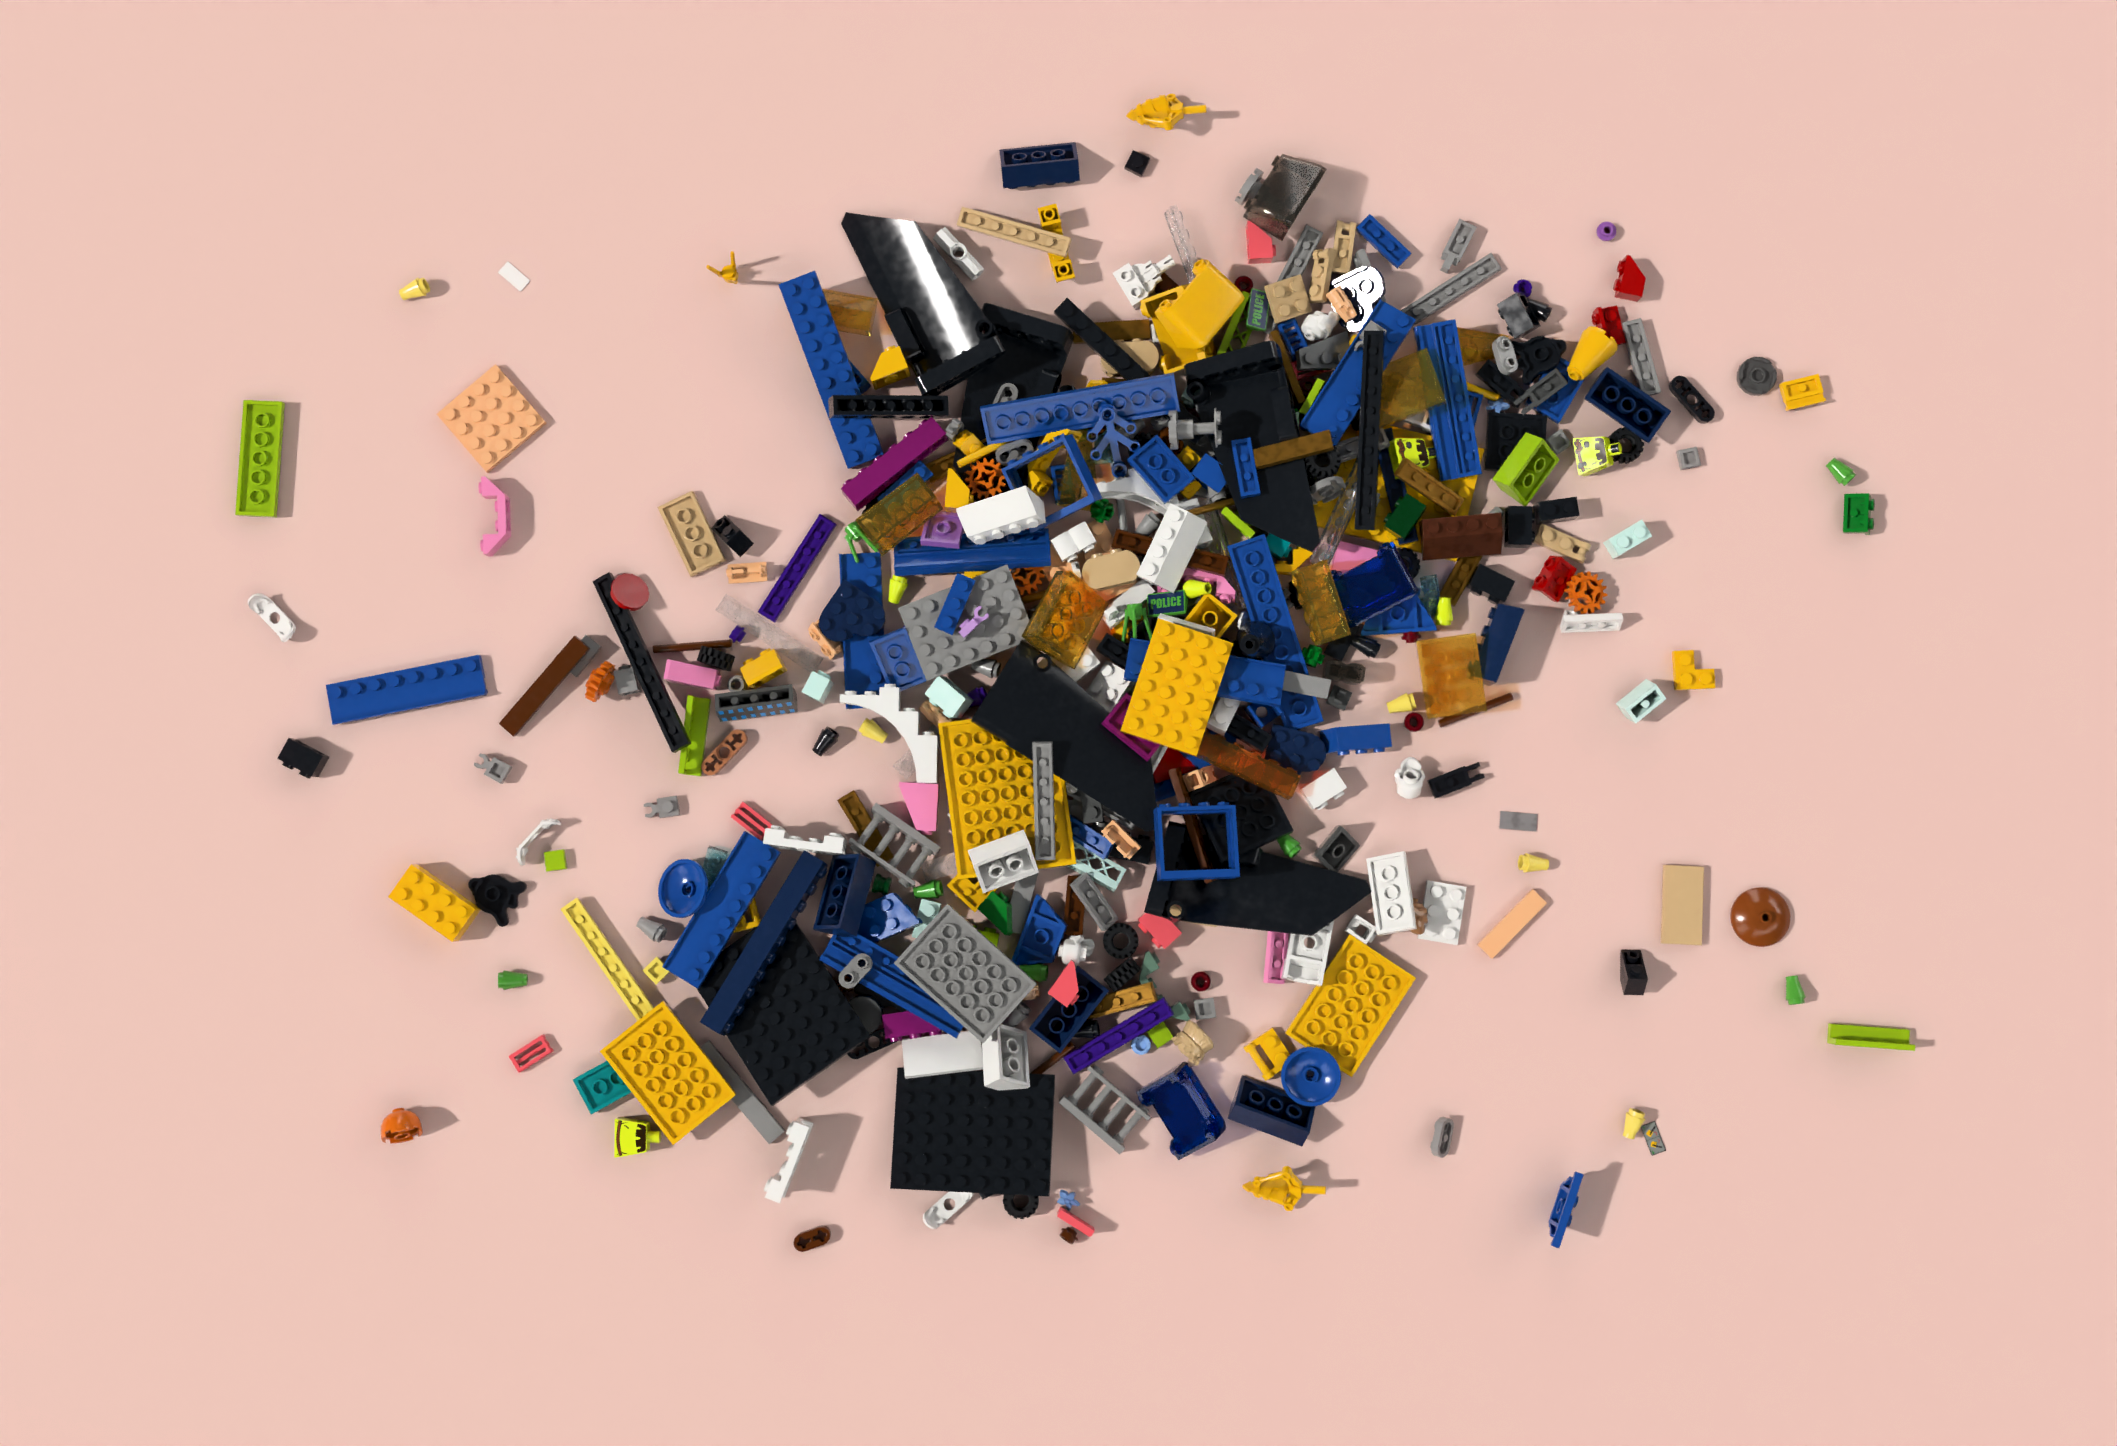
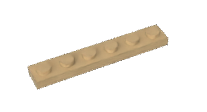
M966 207L961 208L956 224L964 229L1064 258L1067 257L1072 241L1067 236Z

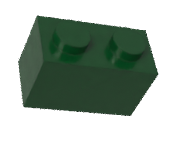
M1407 493L1404 498L1399 497L1394 505L1397 508L1393 513L1389 512L1383 521L1385 523L1384 529L1403 542L1426 510V505Z

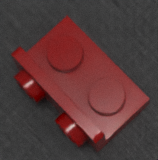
M1617 305L1607 308L1597 307L1592 314L1593 325L1606 331L1605 335L1608 338L1612 336L1617 346L1625 344L1626 341Z
M1549 556L1540 574L1535 578L1532 589L1543 593L1553 602H1559L1564 590L1567 588L1566 583L1571 581V577L1574 576L1577 569L1562 557Z

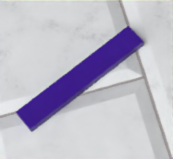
M819 514L758 613L774 623L776 622L837 526L836 523Z
M1165 997L1063 1058L1074 1075L1173 1016L1174 1012Z

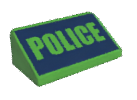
M1251 288L1246 321L1247 330L1266 331L1269 310L1266 292Z
M1177 590L1174 594L1171 592L1148 594V618L1158 617L1160 613L1168 616L1186 614L1188 598L1185 591Z

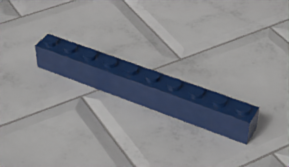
M803 851L700 1023L720 1035L725 1036L726 1033H730L734 1026L735 1018L740 1016L744 1010V1003L747 998L750 999L755 992V985L763 979L765 975L764 970L767 965L774 961L776 957L775 952L786 941L785 936L787 932L795 926L796 917L806 908V901L809 896L815 893L817 889L816 884L819 879L826 875L828 864L807 851Z

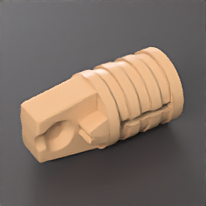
M1341 286L1327 293L1326 297L1346 323L1357 316L1351 301Z
M928 699L919 707L921 713L938 729V723L954 721V718L946 717L942 713L943 710L939 706L932 705Z

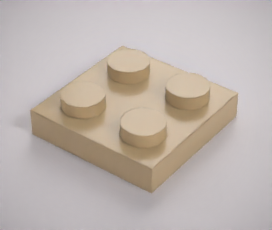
M1301 274L1264 286L1275 323L1312 312Z

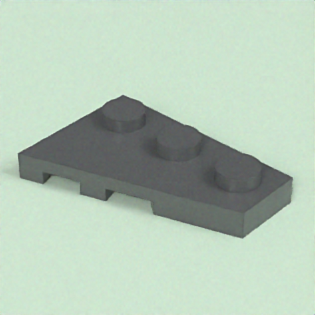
M1348 330L1295 351L1297 370H1335L1350 347Z

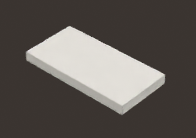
M1402 851L1367 858L1377 935L1382 936L1417 929L1406 852Z
M969 1031L960 1032L957 1038L950 1034H941L914 1039H902L905 1079L983 1069L982 1042Z

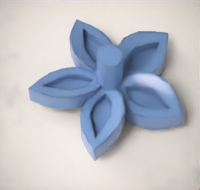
M1502 398L1495 402L1488 400L1489 405L1486 407V410L1495 409V412L1500 413L1502 410L1510 408V405L1503 402Z
M1060 1190V1198L1057 1203L1061 1205L1066 1204L1068 1211H1070L1072 1205H1080L1074 1199L1076 1196L1075 1192L1068 1194L1067 1191Z

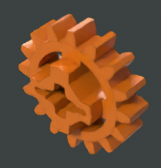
M984 458L983 463L976 460V466L970 464L972 470L966 471L969 478H965V482L970 483L967 487L972 490L971 495L975 496L978 494L979 500L983 496L986 499L989 496H995L996 493L1001 494V488L1007 487L1003 482L1006 479L1000 469L1002 466L1000 462L995 465L994 459L987 462V459ZM979 471L977 478L974 479L975 474ZM985 476L989 479L987 483L984 481ZM999 479L997 486L994 488L995 482ZM984 488L988 491H981L979 489Z
M1044 567L1017 568L1012 573L1014 582L1018 581L1024 586L1016 585L1021 596H1023L1024 591H1027L1028 594H1031V589L1036 592L1038 591L1036 585H1042L1043 582L1040 578H1045V575L1040 573L1044 570ZM1022 570H1024L1025 573H1028L1026 575L1027 578L1023 579L1022 576H1018L1021 574ZM1037 575L1035 581L1030 584L1031 578Z
M1590 571L1580 572L1571 577L1572 581L1566 583L1569 588L1564 590V592L1568 593L1565 600L1570 599L1571 602L1568 606H1575V612L1580 611L1581 614H1586L1587 612L1588 614L1594 613V610L1601 609L1600 605L1605 604L1602 598L1607 596L1606 593H1603L1607 586L1601 585L1603 579L1597 580L1598 574L1591 576Z
M604 661V663H601L600 668L593 669L585 685L587 687L585 698L596 702L597 699H600L601 695L603 696L609 692L615 680V676H613L615 665Z

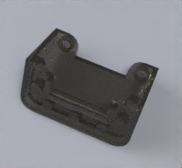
M1282 154L1281 157L1276 156L1271 164L1273 166L1272 171L1253 200L1251 198L1248 199L1244 206L1246 212L1243 215L1244 218L1281 241L1285 238L1290 227L1327 170L1322 165Z

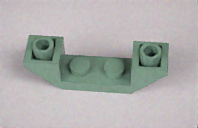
M1149 950L1145 952L1139 981L1141 984L1152 981L1154 988H1157L1151 977L1147 979L1146 977L1159 969L1157 964L1160 963V960L1155 952L1152 954ZM1162 994L1159 996L1157 995L1158 1000L1163 998ZM1178 1001L1170 1006L1174 1012V1015L1171 1016L1172 1018L1185 1021L1190 1020L1188 1015L1191 1012L1186 1003L1181 1004Z

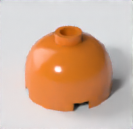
M404 1108L394 1109L391 1114L384 1118L381 1124V1139L384 1143H386V1139L390 1140V1143L393 1144L413 1140V1135L418 1134L419 1137L423 1133L418 1116Z

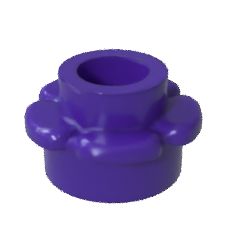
M1518 280L1517 284L1513 286L1515 293L1524 292L1526 298L1532 293V285L1527 280Z
M737 625L731 632L729 638L733 640V643L736 641L741 642L746 635L744 627Z

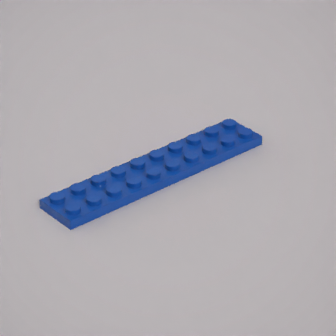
M812 271L778 285L829 417L828 399L832 395H862L817 273ZM829 418L848 469L874 460L879 455H884L871 418Z
M1174 373L983 405L980 406L987 445L1044 436L1047 433L1065 429L1079 430L1094 427L1099 419L1098 409L1103 404L1115 406L1117 415L1126 421L1166 415L1169 413V410L1180 412ZM1106 410L1104 412V415L1109 416L1111 414V411Z
M1265 534L1227 546L1250 620L1267 624L1275 635L1273 651L1263 661L1286 665L1285 671L1309 675ZM1282 690L1279 708L1282 711L1280 715L1285 727L1300 729L1324 721L1316 697Z

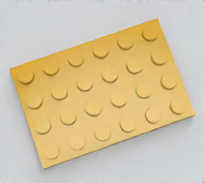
M1158 618L1120 731L1196 757L1234 643Z
M1348 934L1326 968L1322 986H1315L1285 1031V1034L1305 1047H1318L1329 1052L1337 1061L1340 1070L1352 1077L1416 978Z
M664 1001L600 1051L672 1145L737 1095Z

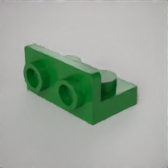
M1869 493L1844 494V534L1864 533L1865 535H1870V530L1874 529V518L1870 517L1871 511H1874L1875 501L1871 499Z

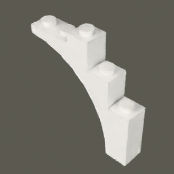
M1133 467L1127 470V474L1124 477L1115 478L1111 482L1106 483L1102 481L1096 484L1102 499L1113 498L1135 501L1154 509L1163 516L1170 503L1184 510L1200 507L1197 498L1189 500L1185 498L1179 502L1177 495L1164 504ZM1203 514L1197 515V517L1206 521ZM1207 525L1196 549L1209 547L1213 540Z
M884 684V687H879V695H876L875 691H865L864 695H857V691H845V694H840L841 704L857 705L872 710L892 723L904 737L911 750L916 767L917 783L938 784L939 737L934 735V732H922V735H919L920 713L915 711V708H903V711H900L901 689L896 687V684Z

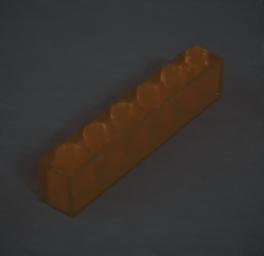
M1205 729L1197 758L1284 799L1289 800L1293 797L1301 778L1296 770L1289 767L1285 769L1279 766V762L1273 759L1266 760L1262 758L1260 753L1256 751L1249 752L1241 744L1236 742L1232 744L1226 741L1224 736L1210 734L1208 729Z

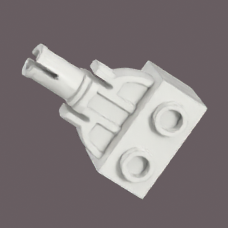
M1169 254L1156 264H1152L1151 260L1145 264L1139 263L1132 266L1128 263L1113 272V275L1136 310L1141 305L1140 300L1149 298L1156 284L1162 281L1161 274L1176 264Z

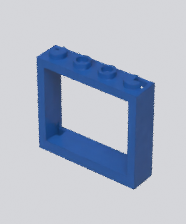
M1062 433L1053 438L1054 442L1049 444L1047 441L1037 446L1039 450L1035 452L1033 450L1027 451L1022 454V459H1012L1007 463L1008 466L1001 469L1010 490L1023 487L1024 485L1017 469L1065 445L1088 496L1045 517L1046 523L1040 524L1035 528H1029L1031 533L1039 531L1102 499L1073 434L1065 436Z
M1210 802L1198 803V806H1190V803H1179L1178 806L1171 807L1170 803L1159 804V807L1153 810L1157 881L1236 879L1240 877L1236 805H1229V802H1218L1217 805L1210 806ZM1226 814L1229 869L1165 871L1162 815Z

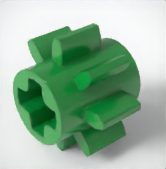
M1101 499L1092 503L1090 507L1091 517L1100 523H1103L1104 520L1109 521L1114 514L1113 504L1109 503L1108 499Z
M1309 644L1308 648L1304 647L1302 654L1306 665L1316 668L1317 664L1321 665L1325 658V655L1321 654L1323 649Z

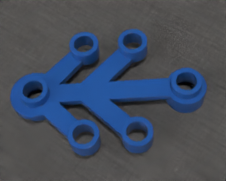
M1103 404L1098 409L1099 419L1094 427L1087 431L1086 438L1089 442H1095L1098 439V433L1105 424L1107 432L1097 447L1091 449L1090 456L1093 460L1101 459L1102 452L1110 442L1114 461L1111 467L1112 474L1116 478L1124 477L1127 474V466L1121 461L1117 441L1127 446L1131 452H1136L1140 449V442L1136 439L1131 440L1115 430L1114 423L1125 428L1128 434L1136 432V424L1133 421H1126L1118 416L1117 409L1112 404ZM1106 410L1111 411L1109 416L1104 415ZM1133 425L1134 429L1128 430L1127 426ZM1095 433L1096 436L1094 438H1090L1089 434ZM1136 443L1138 447L1132 448L1131 444ZM1098 451L1100 454L1099 456H1093V452ZM1118 465L1123 467L1120 471L1116 470L1115 468Z

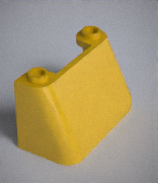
M1203 259L1198 260L1194 264L1192 272L1196 277L1176 300L1167 299L1162 301L1159 308L1155 311V315L1178 348L1200 349L1207 345L1245 298L1240 289L1209 260Z
M1189 284L1181 285L1140 300L1141 312L1147 318H1152L1164 354L1159 361L1160 369L1164 374L1184 369V365L1217 355L1213 338L1200 349L1178 348L1155 315V311L1159 308L1162 301L1167 299L1176 300Z

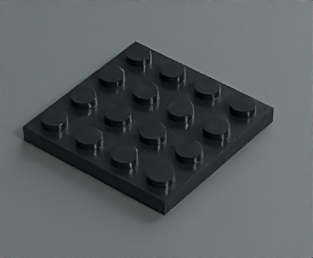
M1259 762L1189 792L1193 806H1198V803L1210 802V806L1217 805L1218 802H1229V805H1236L1239 856L1289 835L1294 831ZM1197 814L1221 863L1228 862L1226 814Z

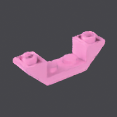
M484 476L481 477V482H479V493L486 499H497L495 501V511L498 512V520L495 521V528L498 534H483L480 548L483 554L492 557L511 537L510 498Z
M1190 568L1185 569L1179 583L1184 584L1189 579L1209 582L1212 587H1216V599L1223 604L1235 603L1236 591L1223 576ZM1157 586L1158 593L1169 592Z

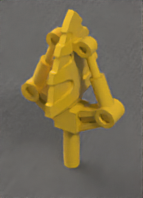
M1175 94L1159 95L1158 98L1147 99L1143 104L1139 103L1137 108L1128 112L1126 117L1133 121L1136 120L1141 125H1149L1151 128L1159 127L1165 130H1172L1180 119H1184L1185 114L1206 113L1207 107L1206 105L1184 107Z
M1284 1166L1282 1171L1269 1174L1267 1177H1254L1253 1182L1249 1181L1242 1185L1243 1189L1247 1192H1252L1255 1197H1262L1264 1200H1270L1283 1205L1287 1211L1294 1209L1295 1204L1302 1198V1193L1326 1195V1186L1302 1185V1181L1297 1178L1289 1166Z

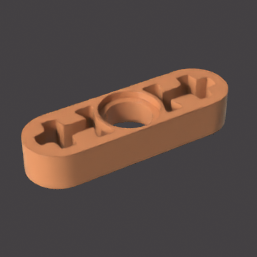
M738 729L733 730L702 762V771L709 776L718 774L747 743L746 733ZM735 734H742L741 739L743 741L741 743L736 742L733 745L734 747H736L735 750H733V748L730 745L726 744L728 741L731 744L735 741ZM723 747H727L730 750V755L727 758H721L719 755V751ZM714 755L718 760L723 761L721 765L719 762L714 765V771H707V763L712 764L716 760L713 758Z

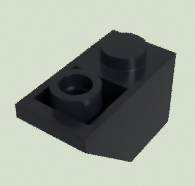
M725 515L717 520L711 528L740 557L754 544Z
M1621 950L1620 981L1624 995H1644L1648 977L1641 950Z

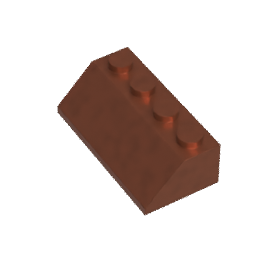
M1501 513L1422 519L1419 522L1422 561L1501 554L1503 537Z

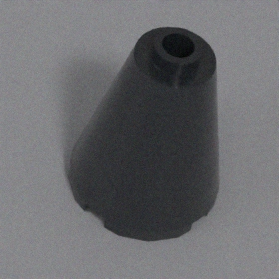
M1251 621L1239 629L1236 636V646L1245 658L1261 660L1273 651L1275 635L1267 624L1260 621Z

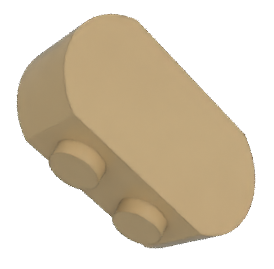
M1142 338L1133 339L1132 342L1114 340L1149 375L1156 370L1159 353L1152 342L1144 341ZM1101 358L1100 364L1102 371L1110 378H1121V376Z
M1121 548L1111 550V554L1103 555V553L1093 554L1083 565V583L1094 592L1133 583L1138 577L1136 574L1140 568L1137 556L1129 550L1122 551Z

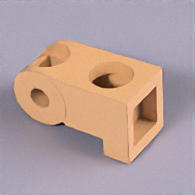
M1213 765L1197 769L1182 776L1188 792L1218 780Z

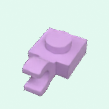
M978 606L974 610V618L971 621L967 618L959 626L961 628L959 633L963 638L968 636L982 621L989 617L988 613L984 617L979 616L978 612L982 606Z

